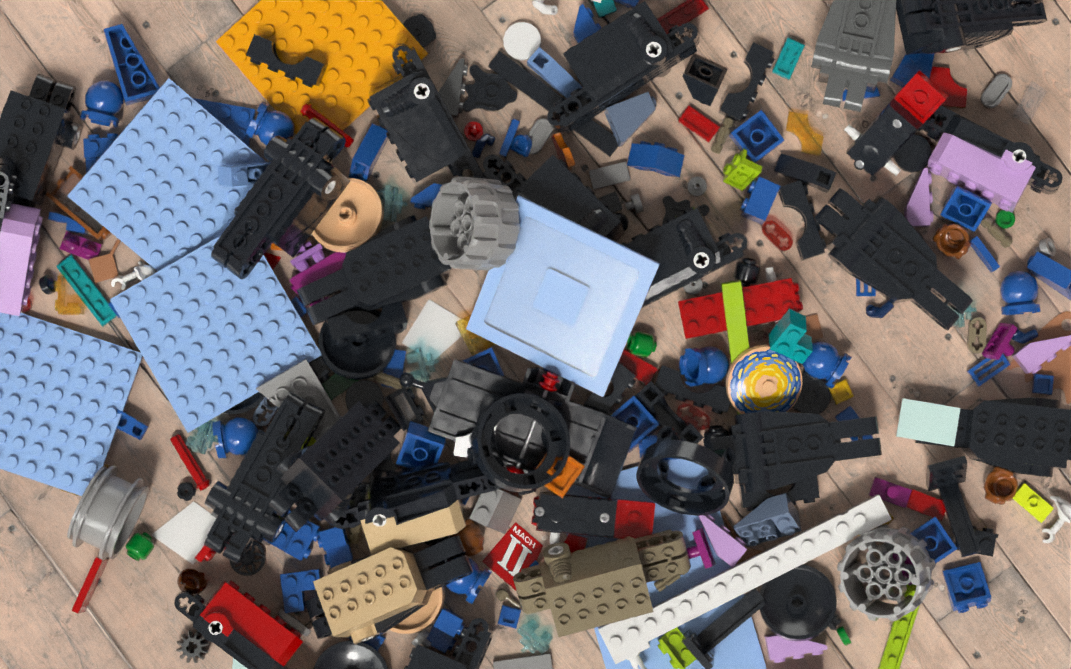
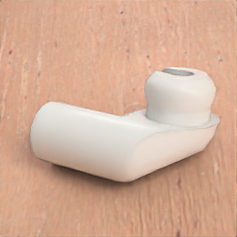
M544 0L532 1L533 6L542 14L556 15L558 12L556 6L543 4Z

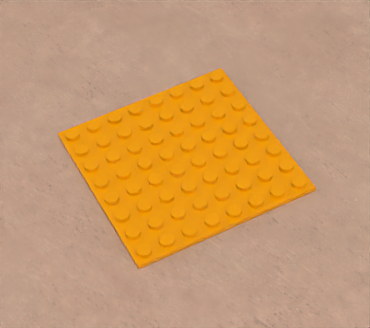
M261 0L216 41L275 110L286 113L292 119L296 134L304 123L310 120L306 116L303 117L300 112L306 103L312 104V108L342 131L352 124L370 107L367 100L369 92L399 76L392 66V63L395 62L392 56V49L395 45L403 43L408 45L409 48L414 47L421 61L428 55L427 51L382 0ZM254 34L276 43L277 55L285 64H297L306 57L328 65L320 85H313L311 88L302 84V79L296 77L295 80L285 77V72L281 70L276 73L267 69V64L261 62V65L250 62L251 58L246 56ZM399 50L397 57L401 56L404 63L409 62L405 57L407 51Z

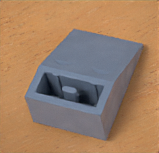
M786 493L766 499L734 526L735 531L743 542L746 543L747 547L756 546L766 541H774L777 538L791 536L802 531L799 512Z

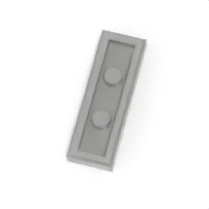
M550 653L493 661L494 669H552Z

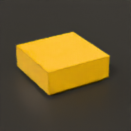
M846 379L836 383L832 389L829 388L836 405L854 397Z

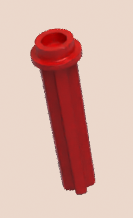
M306 103L302 107L300 112L303 117L306 116L309 119L315 117L346 139L345 147L349 148L353 144V138L312 108V104Z
M181 435L173 436L170 441L197 484L196 488H199L200 491L208 488L210 480L206 479Z

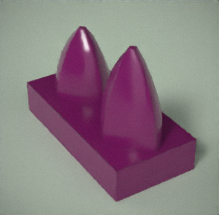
M66 231L59 249L88 260L99 257L103 245Z

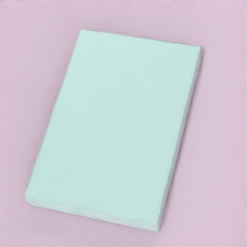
M902 398L896 437L954 446L960 408Z

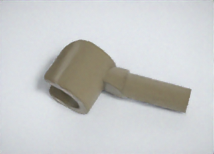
M500 589L495 593L501 602L507 599L518 609L521 607L520 603L514 600L505 589Z

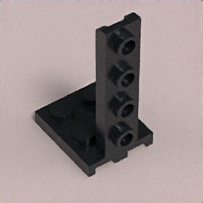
M965 456L928 465L926 479L928 491L936 489L939 491L961 557L981 552L958 487V483L966 481L968 462Z
M754 588L698 635L695 632L692 633L690 629L683 634L682 642L705 669H711L714 666L715 659L711 649L761 609L767 601Z

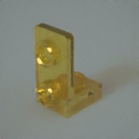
M58 276V280H55V292H58V299H55V311H58L59 315H84V307L79 306V303H67V306H65V277Z

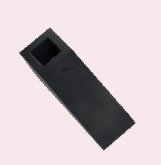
M782 153L774 169L779 174L796 181L801 180L802 183L826 193L830 190L836 176V172Z

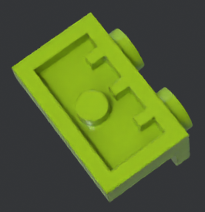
M745 149L739 154H735L733 160L727 163L723 169V182L741 191L762 171V166L746 159L747 150Z
M677 627L657 639L660 642L657 646L664 655L668 653L672 658L669 662L674 669H685L696 658L683 644V634Z

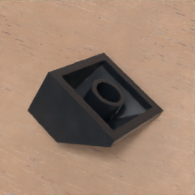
M693 54L682 77L693 99L711 106L728 69Z

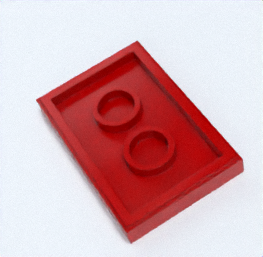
M96 557L73 605V612L79 614L86 611L109 558L101 560L99 557Z

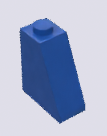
M372 123L352 159L349 178L359 179L367 183L388 139L386 134L388 131L384 127L382 128V126Z
M1037 251L1035 256L1032 255L1027 262L1029 272L1071 300V270Z

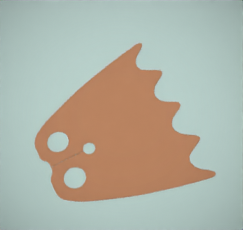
M1066 311L1057 315L1038 332L1037 338L1029 341L1027 344L1071 335V330L1065 331L1061 325L1063 320H1071V312ZM1071 346L1064 351L1062 349L1057 351V357L1050 362L1044 361L1041 364L1042 368L1034 373L1054 376L1053 390L1057 388L1063 390L1067 404L1071 403ZM1013 359L1007 370L1009 371L1020 366ZM1032 372L1025 374L1026 383L1033 380L1034 374Z

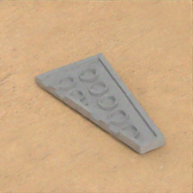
M307 359L302 360L256 387V390L278 408L291 391L307 400L306 405L312 402L325 410L324 417L312 436L316 441L341 418Z

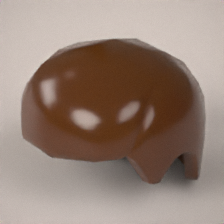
M191 568L181 571L177 579L179 589L181 591H188L193 595L195 593L201 594L209 580H205L203 572H198Z

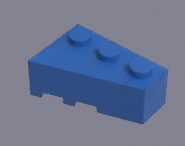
M935 53L905 54L890 81L903 88L919 70L930 79Z

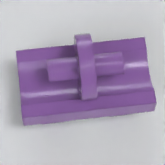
M310 241L303 244L297 254L303 253L290 260L293 267H296L301 273L309 268L306 262L308 259L313 257L316 263L325 259L324 249L320 243L307 251L306 249L311 247L312 244Z

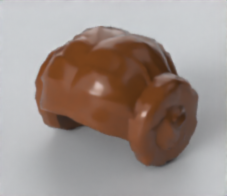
M944 223L938 228L932 238L941 252L947 257H955L956 259H960L965 255L971 246L968 231L956 223Z
M998 466L993 467L992 472L987 475L986 482L984 483L985 499L999 505H1004L1007 501H1011L1015 497L1018 488V481L1014 477V472Z
M466 519V526L457 534L450 535V538L460 536L466 551L463 555L468 557L484 550V537L480 526L475 524L472 519Z

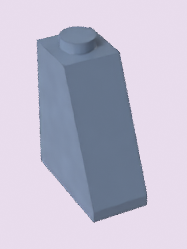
M649 92L606 108L604 114L619 147L623 146L656 110V101L653 96L650 97Z

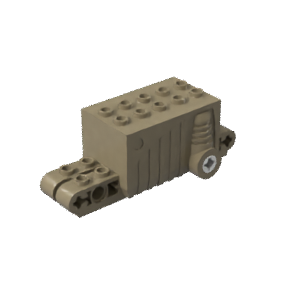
M670 529L636 539L628 536L624 539L610 541L606 544H599L572 553L567 544L554 543L543 550L544 559L541 560L539 565L521 569V572L514 575L513 580L523 613L532 614L551 609L558 637L654 612L646 583L687 572L691 568L683 533Z

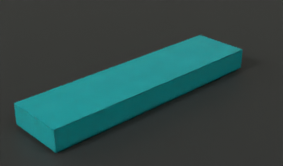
M73 255L68 256L56 266L102 327L117 317L108 305L109 302Z

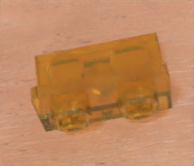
M469 315L457 321L455 325L471 355L474 356L496 344L466 329L471 317Z

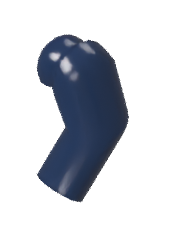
M490 134L483 135L475 143L472 151L473 156L480 158L485 145L493 146L496 138Z
M887 300L881 307L870 304L865 310L870 318L881 319L894 308V305Z
M1017 328L1012 340L1025 344L1037 338L1038 333L1034 328L1026 333Z

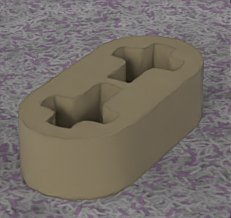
M980 317L973 318L968 323L967 348L973 354L983 352L986 347L987 324ZM976 321H979V324L982 325V328L978 329V334H976V328L972 326ZM976 337H978V343L981 344V347L975 350V347H972Z

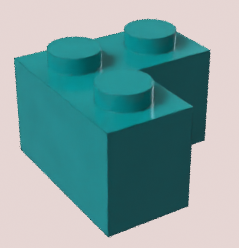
M789 309L768 334L770 350L803 364L813 352L812 337L805 334L807 332L806 316Z

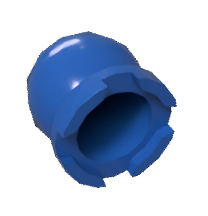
M110 81L93 83L85 94V104L88 109L86 111L82 110L80 119L85 120L87 117L94 124L109 127L110 123H113V127H118L120 119L116 118L115 114L121 110L123 105L121 89Z
M262 102L257 109L259 112L256 121L251 120L246 135L250 138L258 135L260 141L266 146L275 136L280 135L286 140L288 137H293L295 126L292 119L284 112L278 110L270 111V105Z
M1017 270L1005 276L1000 286L1001 298L1006 303L1004 307H1001L1002 315L1041 312L1040 304H1035L1034 302L1038 296L1039 287L1032 275L1025 271Z
M816 341L812 343L813 352L802 365L811 377L825 379V385L832 389L835 386L832 382L841 378L849 364L846 360L849 361L852 356L847 353L839 356L837 349L832 344L825 341Z
M705 346L700 349L688 348L685 349V354L680 357V373L685 375L687 380L685 383L689 386H698L703 383L714 384L721 381L728 373V357L721 349L715 346Z
M239 417L229 420L225 425L222 424L221 420L213 422V436L217 435L219 443L215 445L218 458H227L229 452L234 455H245L256 438L258 432L256 425L246 418Z
M468 558L473 573L446 585V587L454 593L466 594V601L472 604L481 590L478 586L481 585L483 587L492 572L487 568L484 571H480L477 563Z

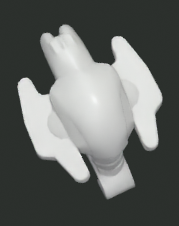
M139 261L138 264L140 266L134 267V272L125 276H116L112 280L111 285L114 287L117 281L122 284L121 289L124 290L128 282L137 278L143 281L156 272L150 265Z
M1059 496L1049 497L1055 501L1060 518L1050 529L1042 530V532L1050 534V538L1043 540V543L1053 542L1055 534L1063 524L1071 522V503Z

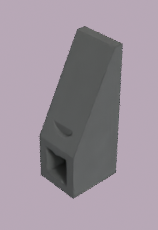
M462 58L439 90V94L453 118H458L459 113L463 112L464 102H460L461 94L465 95L466 83L462 82L463 76H467L468 65L465 64V59Z

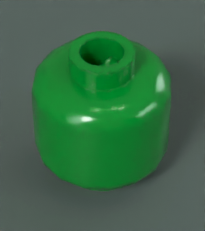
M635 331L633 334H630L627 341V348L631 354L636 356L648 357L652 352H655L657 347L654 336L648 332Z
M146 532L142 534L134 533L125 545L126 554L136 561L147 559L154 549V544L151 541L153 538Z

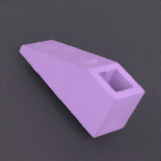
M928 168L921 170L904 208V217L913 228L929 227L931 222H933V211H930V203H932L933 196L932 192H929L932 176L931 173H928Z
M1071 335L1026 344L1014 353L1012 357L1025 374L1030 372L1034 374L1042 368L1041 364L1044 361L1050 362L1057 357V351L1060 349L1064 351L1071 346Z
M698 515L715 554L733 568L747 549L744 547L746 543L738 537L734 539L728 535L731 531L722 524L718 527L713 523L715 519L711 515Z
M776 634L764 636L769 660H774V663L784 662L786 657L793 656V659L804 658V654L812 653V656L823 654V650L828 649L827 645L811 640L790 641Z

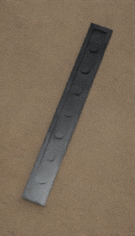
M500 51L488 65L491 70L501 75L507 82L548 112L554 107V103L562 99L561 96ZM574 107L571 112H575L578 109ZM592 119L573 130L608 157H611L618 148L615 137Z

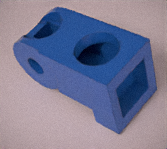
M117 409V414L122 413L117 429L142 440L149 426L136 420V418L126 412Z

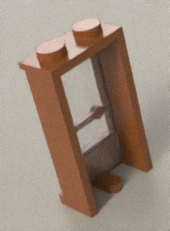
M70 166L68 168L70 170L68 175L64 179L60 178L55 190L52 193L47 192L46 196L100 241L106 240L111 235V232L67 196L84 177L75 168Z

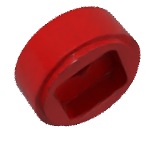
M469 122L464 128V134L468 140L477 141L483 136V127L478 122Z

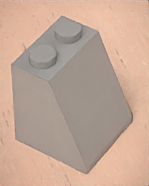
M501 489L483 493L480 495L470 519L505 534L522 499Z

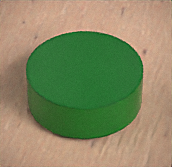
M1001 210L996 214L995 222L1001 229H1008L1014 225L1015 215L1009 211Z
M843 626L837 628L836 631L843 644L846 646L851 644L852 642Z

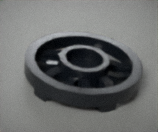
M253 541L252 550L247 551L241 561V566L236 567L235 562L229 561L235 572L240 575L250 576L258 573L263 568L266 555L263 547L258 542ZM255 545L260 549L261 553H254ZM255 555L261 556L262 558L256 560ZM262 561L258 569L255 570L254 562ZM245 565V569L248 571V573L242 572L239 569L243 568ZM248 565H252V572L248 568Z

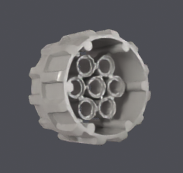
M455 177L450 183H444L440 187V191L432 203L429 229L432 248L436 251L439 260L444 265H450L454 269L491 270L506 264L507 258L513 254L516 248L518 233H520L519 206L512 195L513 191L510 187L501 185V182L496 179Z
M884 524L863 533L846 547L843 559L838 562L837 570L841 571V584L838 586L840 592L845 593L850 601L849 607L852 610L856 611L858 609L866 614L869 620L877 621L879 618H888L892 622L897 621L904 615L914 611L933 589L934 581L931 579L932 570L936 567L935 560L929 557L925 548L927 543L923 539L918 540L910 534V529L906 527L893 529L889 528V525ZM875 541L895 545V547L887 552L885 547L881 545L876 546ZM868 548L869 551L866 554L867 561L862 564L857 561L859 551ZM873 552L880 554V560L874 557ZM892 554H898L900 561L894 560ZM907 556L910 558L914 566H912L911 564H905L904 561L906 560ZM865 567L871 571L870 576L865 574ZM883 569L889 571L890 577L883 574ZM902 570L909 573V578L903 577ZM861 581L868 583L866 589L863 587ZM912 582V584L917 585L914 596L908 595L904 597L908 583ZM873 585H877L880 588V593L873 589ZM892 586L897 587L900 593H894L892 590ZM885 594L889 600L897 601L898 604L886 603L878 599Z

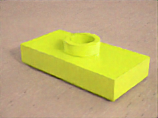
M1025 483L1020 486L1013 498L1016 503L1040 523L1054 509Z

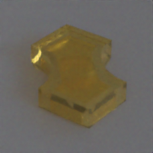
M788 112L785 131L792 133L798 138L801 144V153L820 156L824 136L815 133L811 129L807 114Z

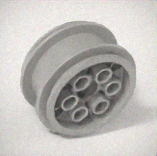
M114 465L109 468L102 466L94 475L77 505L67 533V538L73 539L72 545L76 548L83 542L99 548V558L101 560H105L108 556L110 559H114L120 553L141 515L149 492V487L143 486L144 480L142 478H138L132 484L117 477L118 468Z

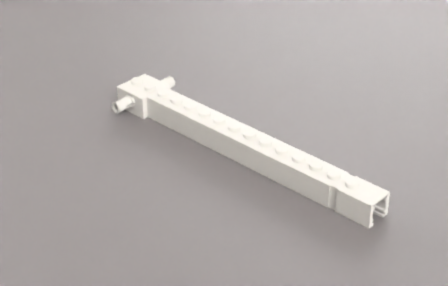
M875 495L847 509L846 512L837 514L735 565L733 568L731 567L653 606L654 612L603 625L598 627V630L615 664L627 659L630 661L633 669H639L638 665L641 669H647L639 654L650 648L648 641L892 519L880 495Z

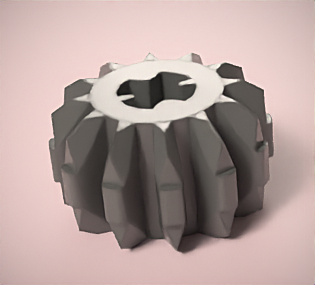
M190 630L188 631V637L185 634L181 635L184 641H177V644L182 647L177 648L176 651H183L180 658L183 659L187 656V663H190L192 658L194 663H198V657L203 660L205 659L203 653H209V650L204 648V646L210 643H203L202 640L205 638L203 636L199 638V631H196L193 636V632ZM192 642H194L193 645L197 644V648L194 650V652L192 651L193 649H189V645H191Z

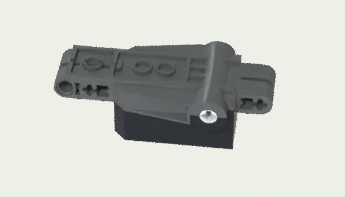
M896 0L833 1L818 35L811 65L812 68L820 69L818 81L827 83L823 100L824 105L840 108L845 89L848 91L843 109L861 112L865 91L874 93L878 82L887 84L894 56Z

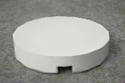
M526 22L515 23L505 32L503 38L504 48L513 59L527 60L541 46L540 34L532 24Z

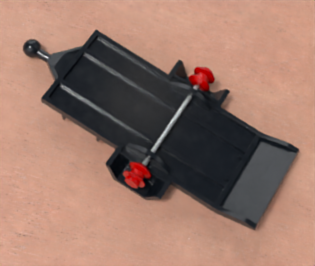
M454 358L449 374L446 377L422 382L414 379L411 373L405 372L399 378L401 386L405 388L413 386L422 389L434 412L428 431L454 441L456 440V435H464L472 431L481 414L498 399L512 394H531L548 401L559 411L568 427L570 435L569 456L585 466L573 484L609 499L612 496L638 428L610 414L570 400L575 384L557 374L537 367L528 368L523 382L508 378L506 375L502 376L480 368L476 364L472 365ZM531 403L530 407L538 410L545 417L547 416V411L545 412L537 407L536 403ZM515 414L505 417L497 423L495 442H491L492 453L499 457L501 466L510 472L518 474L532 472L547 453V448L544 447L541 438L543 429L535 420L525 415Z

